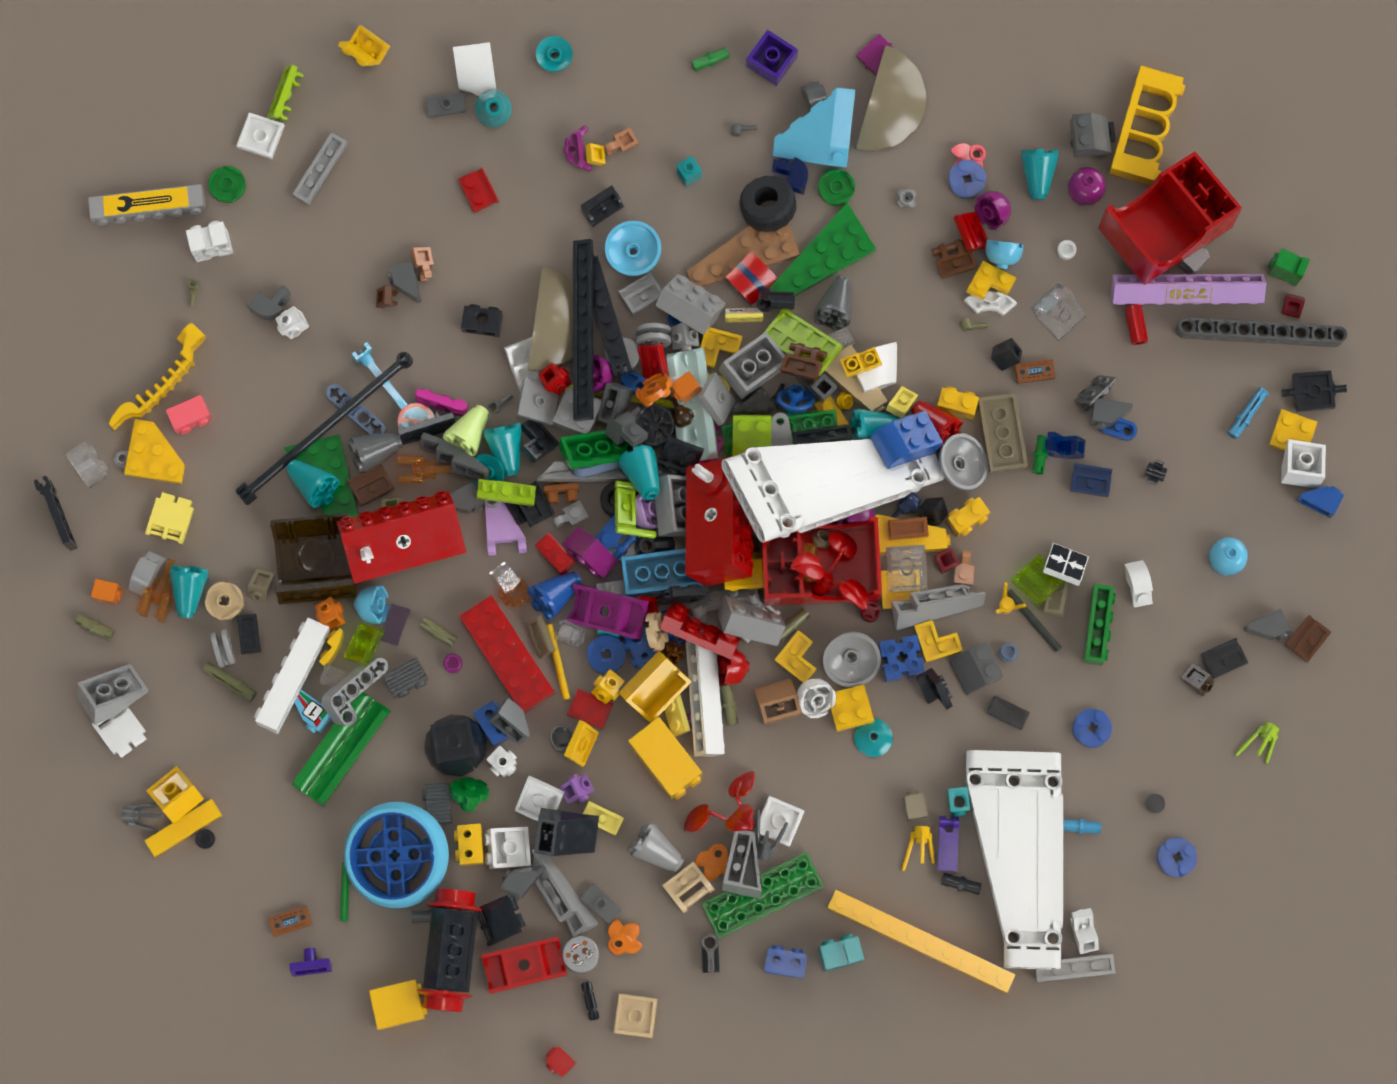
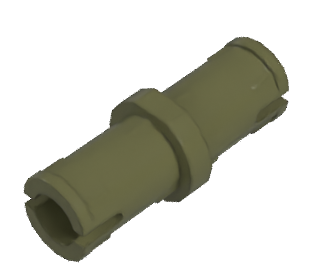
M802 607L791 619L788 618L786 620V627L780 639L781 642L791 633L797 631L798 627L811 617L805 608Z
M81 613L76 618L75 625L88 630L92 635L96 634L110 641L114 635L113 633H115V630L100 624V621H94Z
M425 616L422 621L428 625L421 622L419 627L433 635L435 639H439L449 645V647H452L454 643L449 639L456 641L458 637L445 630L442 625H437Z
M732 685L720 687L723 699L722 709L725 712L726 725L738 724L735 707L737 702L734 701Z

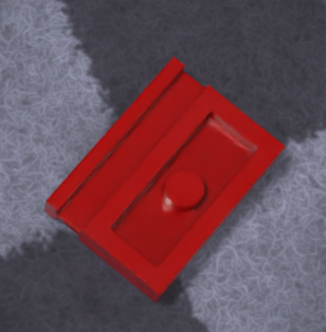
M483 168L458 179L474 213L499 202Z
M976 212L963 213L962 215L957 214L953 217L967 251L986 249L988 238Z
M643 344L637 346L642 373L645 379L660 373L662 376H665V374L669 376L662 344Z
M577 689L567 716L584 721L591 726L603 730L614 703L608 702L605 704L598 700L596 696Z

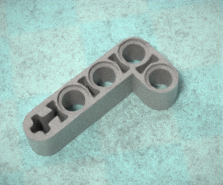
M384 658L366 659L323 695L322 705L336 725L350 726L354 724L356 713L350 702L386 673L388 663Z

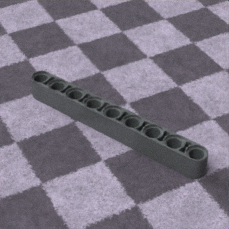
M1193 317L1181 319L1176 327L1177 335L1184 339L1338 347L1345 341L1348 335L1344 327L1334 325ZM1181 325H1188L1190 331H1184ZM1200 326L1208 327L1209 332H1203ZM1219 327H1225L1228 333H1222ZM1238 328H1244L1247 334L1239 333ZM1257 329H1263L1266 335H1259ZM1276 330L1283 331L1284 337L1278 336ZM1295 331L1302 332L1303 338L1297 337ZM1314 332H1319L1322 335V339L1316 338ZM1333 333H1338L1341 336V340H1336L1333 337Z

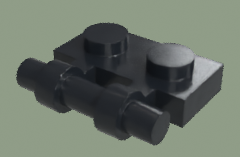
M668 435L661 450V455L667 457L666 459L658 457L657 464L663 466V469H672L685 476L686 467L699 463L704 448ZM675 459L683 463L680 465L672 462V460Z

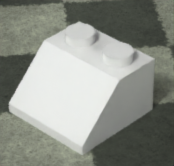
M1288 439L1281 466V483L1318 489L1325 479L1326 445Z

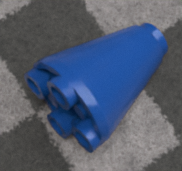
M572 571L571 573L567 572L532 585L527 589L528 594L533 600L531 602L532 607L537 612L541 611L544 617L550 621L575 593L573 585L582 584L580 576L575 571Z

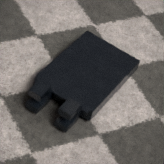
M47 476L43 477V480L46 482L45 486L38 479L34 480L36 490L45 497L62 543L70 551L77 549L78 547L56 495L57 490L53 482Z

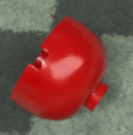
M736 648L731 660L719 654L717 656V664L720 666L721 674H718L721 685L738 684L744 679L746 672H749L750 663L746 660L741 650Z

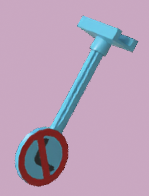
M366 342L364 344L365 351L360 350L358 352L359 356L356 352H353L352 359L356 364L362 362L377 378L382 372L373 362L374 359L370 355L372 348ZM389 381L382 385L401 408L397 419L398 428L400 423L404 428L408 427L409 420L414 425L424 419L435 418L431 409L426 405L420 403L408 405Z

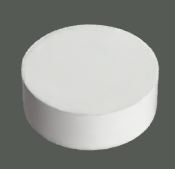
M1070 240L1062 241L1057 248L1058 256L1064 260L1072 259L1077 251L1075 243Z

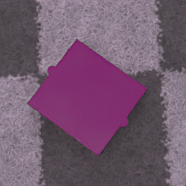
M880 34L856 55L865 65V68L869 69L875 76H877L885 46L892 47V43H888Z

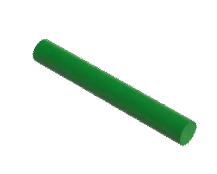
M342 862L340 921L348 922L349 877L346 872L345 862Z

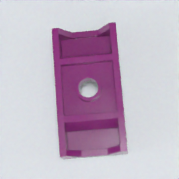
M582 584L573 585L576 597L573 611L567 617L566 622L633 639H641L649 603L648 600L628 597ZM604 606L609 608V614L606 617L602 614Z

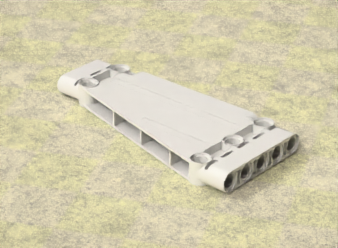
M871 439L752 447L747 449L745 453L722 460L723 472L754 532L762 543L778 537L786 538L795 531L802 533L895 501L945 478L935 454L887 469Z
M966 751L965 785L968 787L969 801L1003 936L1004 968L1061 969V928L1063 927V794H1061V753ZM970 777H978L980 783L978 785L971 784ZM1010 777H1015L1018 780L1017 786L1010 785ZM1049 778L1057 781L1056 787L1049 786ZM1009 933L1017 935L1018 941L1016 943H1011L1008 940ZM1049 934H1054L1057 937L1056 944L1048 942L1047 937Z

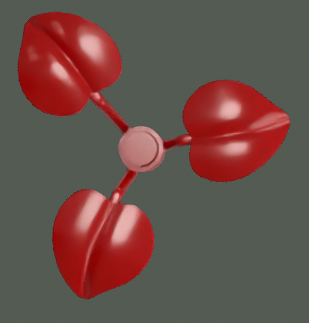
M833 531L829 534L828 543L839 554L825 573L823 571L824 567L820 565L819 558L812 553L803 552L794 559L790 569L815 580L812 588L816 593L823 595L828 589L832 591L835 587L839 586L838 590L844 598L857 607L866 610L868 594L865 587L853 579H848L846 582L842 580L833 584L834 578L830 574L842 554L849 558L856 554L857 545L850 535L842 531Z
M746 772L738 776L730 784L728 793L731 797H735L739 806L732 813L733 815L726 818L714 811H709L708 804H701L688 814L684 823V831L695 832L702 829L707 824L709 815L726 821L725 827L729 831H751L754 826V821L752 820L753 808L749 804L742 805L740 796H746L752 789L755 772Z

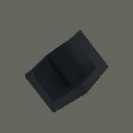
M1010 338L993 347L991 359L1003 371L1020 363L1022 349Z
M943 497L927 498L917 510L919 517H927V524L930 526L940 525L948 515Z

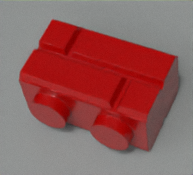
M550 533L546 534L535 544L536 550L559 575L568 572L575 565V560L568 555L567 551Z

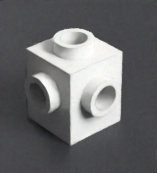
M294 306L283 311L281 315L275 318L280 334L282 336L286 335L290 339L299 336L301 332L309 328L303 313Z
M501 746L486 759L491 765L489 769L497 777L499 775L503 778L506 775L509 777L517 770L515 767L517 765L515 761L517 757L510 750L506 752ZM502 761H506L505 765H500Z

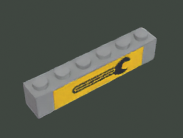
M201 184L88 197L90 219L97 226H105L110 222L122 224L127 220L144 221L145 218L162 219L164 216L169 215L180 217L186 213L198 215L206 211L204 189Z

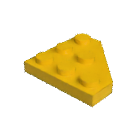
M135 419L124 475L182 484L185 464L154 422Z

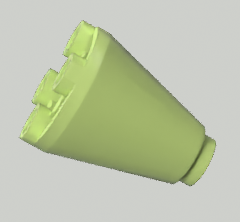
M476 405L444 432L443 439L471 456H475L488 420V410L481 405Z

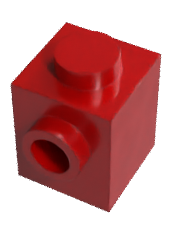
M553 1046L546 1053L548 1057L545 1060L548 1063L546 1065L547 1069L553 1074L557 1072L562 1078L576 1064L560 1046L557 1048Z

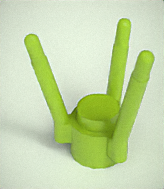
M1266 722L1264 726L1260 725L1257 731L1239 748L1235 756L1243 752L1261 734L1260 737L1264 741L1259 748L1257 756H1260L1267 743L1271 742L1265 759L1267 764L1280 729L1270 722Z

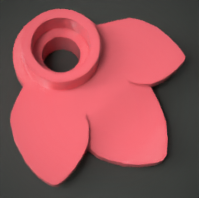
M961 143L951 149V152L957 157L955 164L962 160H972L983 168L982 161L985 159L986 151L981 145L975 144L970 146L966 143ZM977 151L979 157H974L973 152Z

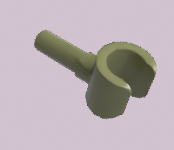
M190 279L188 282L191 291L189 306L194 307L195 295L201 289L199 280L196 286H192V279Z
M970 318L963 319L960 322L964 332L973 328L988 327L987 323L971 324Z

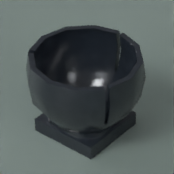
M450 714L430 725L431 728L425 738L424 750L432 767L443 775L463 776L474 771L472 766L477 769L485 757L487 739L478 723L466 715Z

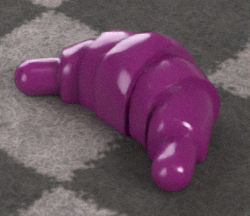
M584 125L571 133L568 138H565L563 153L566 156L567 162L590 172L592 166L586 163V159H584L583 145L584 134L589 129Z

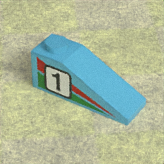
M300 690L294 703L302 719L307 723L305 727L313 733L318 731L321 734L332 719L322 704L303 690Z

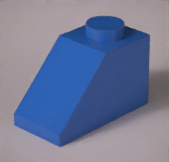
M1325 486L1302 493L1296 501L1331 518L1335 514L1344 494L1340 493L1341 491L1336 487Z

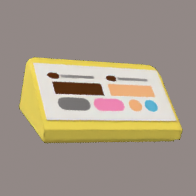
M758 308L725 309L726 323L763 321V312Z

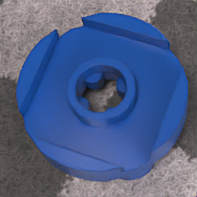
M962 160L955 164L949 173L950 188L954 194L962 198L976 196L983 190L986 184V173L977 162ZM971 175L972 182L964 184L962 176Z
M603 635L594 639L588 646L587 658L589 665L598 673L605 674L609 669L617 672L625 662L626 653L624 646L614 636ZM610 650L611 658L603 659L601 652Z
M1086 709L1075 718L1072 731L1075 739L1088 748H1097L1110 738L1112 724L1104 711ZM1090 723H1093L1094 726H1097V729L1095 730L1094 734H1092L1090 730H1087V727L1090 726Z
M1183 838L1168 839L1158 849L1157 862L1166 875L1181 877L1189 874L1194 869L1197 862L1196 849L1189 841ZM1178 852L1180 853L1182 860H1179L1177 863H1175L1174 858H1172V854H1176Z

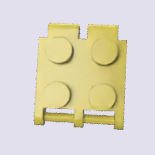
M162 492L160 498L156 497L145 534L157 535L164 540L178 541V544L183 545L194 512V508L191 507L192 500L179 497L177 503H175L176 497L174 495Z

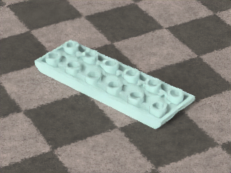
M704 348L667 354L666 359L670 379L673 376L678 379L689 371L703 389L708 380ZM673 388L670 389L671 398L674 397V395L672 394V391L674 390ZM699 394L686 404L681 399L677 400L679 405L690 408L694 413V418L690 425L684 428H678L675 425L677 439L704 448L700 461L719 458L714 419L699 399Z

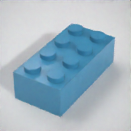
M686 549L621 557L625 592L628 597L659 595L663 591L669 590L668 587L671 586L687 588L688 585L698 584L699 587H703L702 584L685 574Z

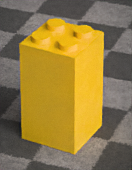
M660 717L628 740L630 748L671 800L674 798L676 800L680 799L686 794V789L689 786L694 788L701 782L702 771Z

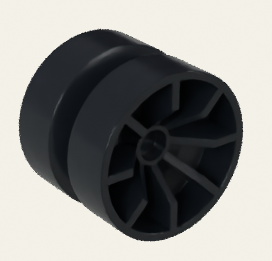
M651 405L642 408L636 415L635 422L648 433V438L642 442L643 445L651 446L653 449L662 448L668 435L674 437V419L666 408L660 405Z

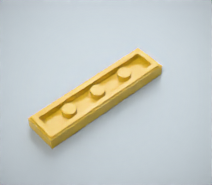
M210 799L174 824H170L144 841L156 858L223 815L213 799Z

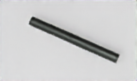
M1012 589L1007 592V596L1013 599L1015 605L1024 604ZM1027 606L1019 609L1055 652L1062 648Z

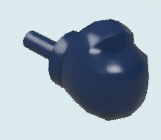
M914 492L903 497L897 504L900 508L891 517L896 518L902 512L905 514L908 512L915 514L920 507V498Z

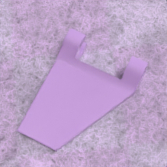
M502 503L496 508H490L485 505L489 556L496 555V544L518 542L519 553H527L526 537L505 504Z

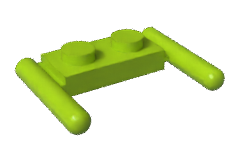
M616 480L615 533L656 538L657 534L655 531L635 528V491L637 490L633 484Z

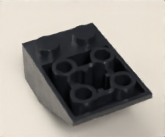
M541 808L534 853L550 856L594 853L599 816Z

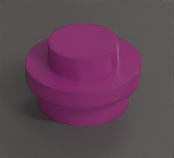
M449 654L445 657L443 665L447 672L457 673L461 670L463 661L459 655Z

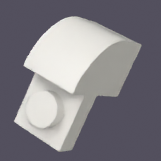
M1144 561L1124 564L1126 581L1130 586L1133 607L1153 604L1151 577Z
M1091 908L1072 912V918H1070L1071 927L1079 953L1084 954L1099 950L1098 936L1094 928Z

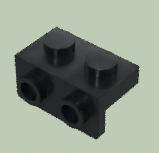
M930 668L916 677L925 701L928 704L938 699L946 710L953 707L950 700L952 695L949 689L945 688L947 683L942 675L938 676L933 668Z

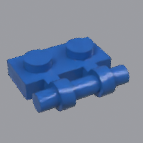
M614 514L597 533L595 538L608 551L612 546L615 547L617 550L613 556L619 560L622 555H626L627 549L640 538L639 536L627 535L628 538L620 545L617 541L623 534L615 533Z

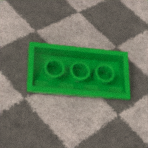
M606 430L560 437L558 446L562 457L570 469L618 462L624 452L628 451L630 453L634 449L627 441L617 445L605 434Z

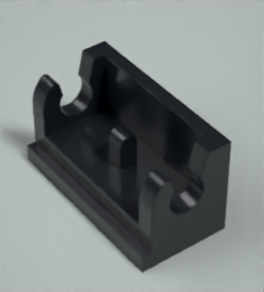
M611 185L583 203L581 211L592 227L622 209L624 205L622 199Z

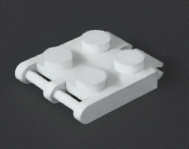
M129 707L111 718L101 727L99 725L103 722L98 724L92 723L114 755L118 753L121 758L133 750L129 745L130 743L137 747L147 740L144 735L147 731Z

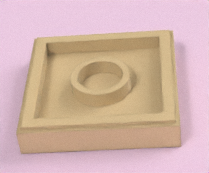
M619 994L613 1033L653 1039L658 999Z

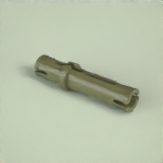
M209 661L202 669L203 673L232 690V693L241 695L249 702L253 701L257 695V691L245 685L244 681L241 679L237 680Z

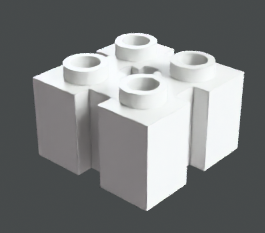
M212 221L208 227L202 228L200 225L191 227L190 230H186L190 250L196 262L209 260L215 256L221 257L233 254L229 232L223 221Z

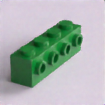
M1094 584L1092 587L1082 663L1102 666L1108 660L1109 650L1106 649V646L1111 638L1109 623L1113 621L1111 607L1112 604H1115L1116 593H1113L1114 586Z

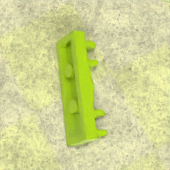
M289 65L285 67L267 115L268 119H279L281 121L288 119L282 112L283 110L290 112L291 108L284 106V104L291 97V87L300 86L295 81V77L303 78L304 76L302 73L296 72L297 66Z
M479 479L476 499L534 506L536 486Z

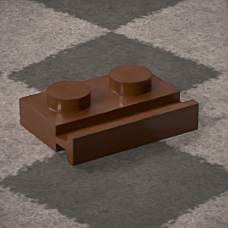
M382 464L347 481L360 507L394 490V486Z
M1308 615L1285 646L1290 648L1292 652L1305 662H1309L1331 634V631Z

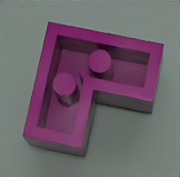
M579 527L562 543L567 548L568 555L573 559L576 558L582 565L586 564L588 566L586 570L594 577L598 575L604 578L618 562L598 539Z

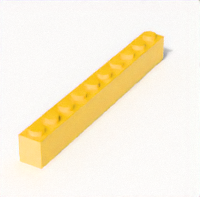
M835 890L827 907L829 911L1004 994L1008 993L1015 974L838 890Z

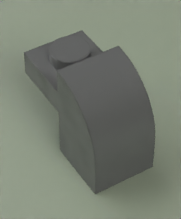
M819 81L801 86L802 93L808 103L809 112L811 111L810 108L821 99L824 101L828 98L823 84L820 85Z
M284 285L280 287L272 299L258 291L247 306L251 312L261 319L276 320L275 318L284 311L281 306H285L289 302L291 293Z
M825 374L820 377L818 376L816 382L796 377L813 397L821 403H824L838 387Z
M628 412L610 421L606 427L605 434L617 445L627 441L632 447H635L648 438V433L635 422L636 416Z

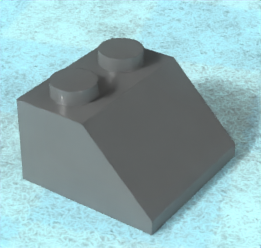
M1094 113L1072 114L1070 128L1074 157L1111 154L1107 117Z
M986 641L950 660L966 695L984 688L1003 677Z

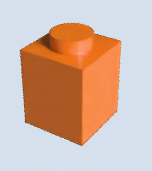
M689 371L672 383V388L674 389L672 394L678 401L681 399L685 404L702 390V387Z
M95 579L91 598L95 601L117 605V602L122 598L123 590H121V586L118 583Z

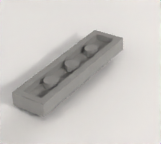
M331 132L292 193L293 197L310 205L348 145L346 140Z
M1113 954L1061 959V969L1058 970L1056 968H1052V970L1035 969L1037 983L1116 973Z

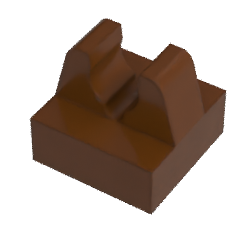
M387 285L377 289L376 308L383 309L396 306L397 302L392 301L391 298L398 295V292L392 289V286Z

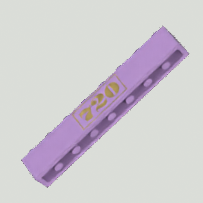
M1161 274L1146 285L1136 275H1112L1111 297L1113 304L1181 305L1183 303L1195 305L1201 303H1211L1214 305L1220 303L1234 305L1239 303L1258 304L1264 303L1267 283L1264 274Z

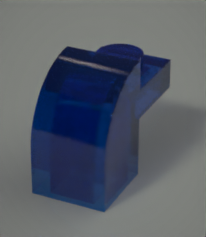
M794 157L793 163H789L785 159H774L772 172L789 176L787 183L791 185L793 191L804 195L808 182V169L805 163L797 157Z
M1048 432L1045 442L1046 451L1049 452L1048 456L1062 459H1084L1085 439L1079 436H1062L1056 432Z

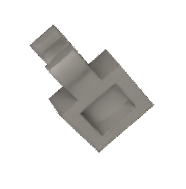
M579 500L563 508L564 515L554 518L553 522L556 528L568 522L573 527L588 519V515Z

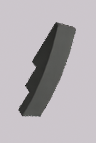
M423 432L420 449L436 454L435 461L451 465L452 473L477 481L479 479L488 480L489 469L476 458L443 439Z

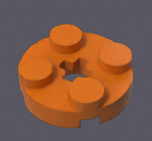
M661 373L653 375L642 383L644 387L641 390L638 387L635 396L645 407H649L654 401L670 395L671 391L669 389L672 386V381L667 374L665 376H662Z

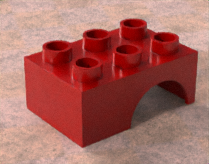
M1194 151L1161 172L1154 183L1129 204L1115 210L1113 205L1107 207L1098 229L1139 280L1146 285L1233 228L1242 207Z
M870 517L868 520L851 524L823 525L802 533L798 531L792 532L786 538L778 537L764 543L761 542L764 606L851 603L841 595L838 590L839 586L835 587L832 591L828 589L825 594L820 595L812 588L815 580L790 569L792 562L799 554L809 552L819 558L820 565L824 567V573L828 571L839 552L831 548L830 545L827 548H819L814 544L812 535L819 530H823L828 534L833 531H842L850 535L857 545L856 554L851 558L842 554L830 574L834 578L833 584L842 580L844 582L848 579L856 580L867 590L868 602H879L882 595L878 517Z

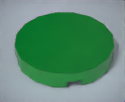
M224 166L213 171L208 180V187L211 195L218 202L233 203L243 196L246 189V180L242 172L237 168Z
M836 168L828 170L821 176L818 192L821 199L827 204L841 206L849 202L854 195L855 182L850 173Z

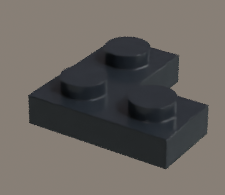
M528 420L521 425L522 432L530 441L524 444L520 450L532 463L559 446V441L541 423Z

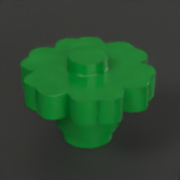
M462 777L459 781L455 780L452 782L449 793L452 794L451 798L459 803L463 811L472 812L480 801H487L490 789L487 788L488 784L481 779L475 780L472 777Z

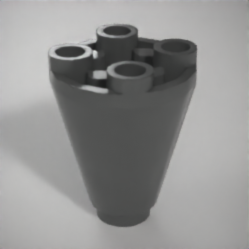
M838 276L828 288L815 308L814 322L816 324L831 327L837 332H841L843 328L850 325L851 281L847 277Z
M398 433L353 436L347 441L349 450L356 457L353 458L355 468L359 472L362 471V473L369 471L398 452L400 448H403Z

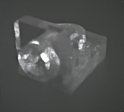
M503 562L490 572L492 578L505 593L520 583L519 578L506 562Z

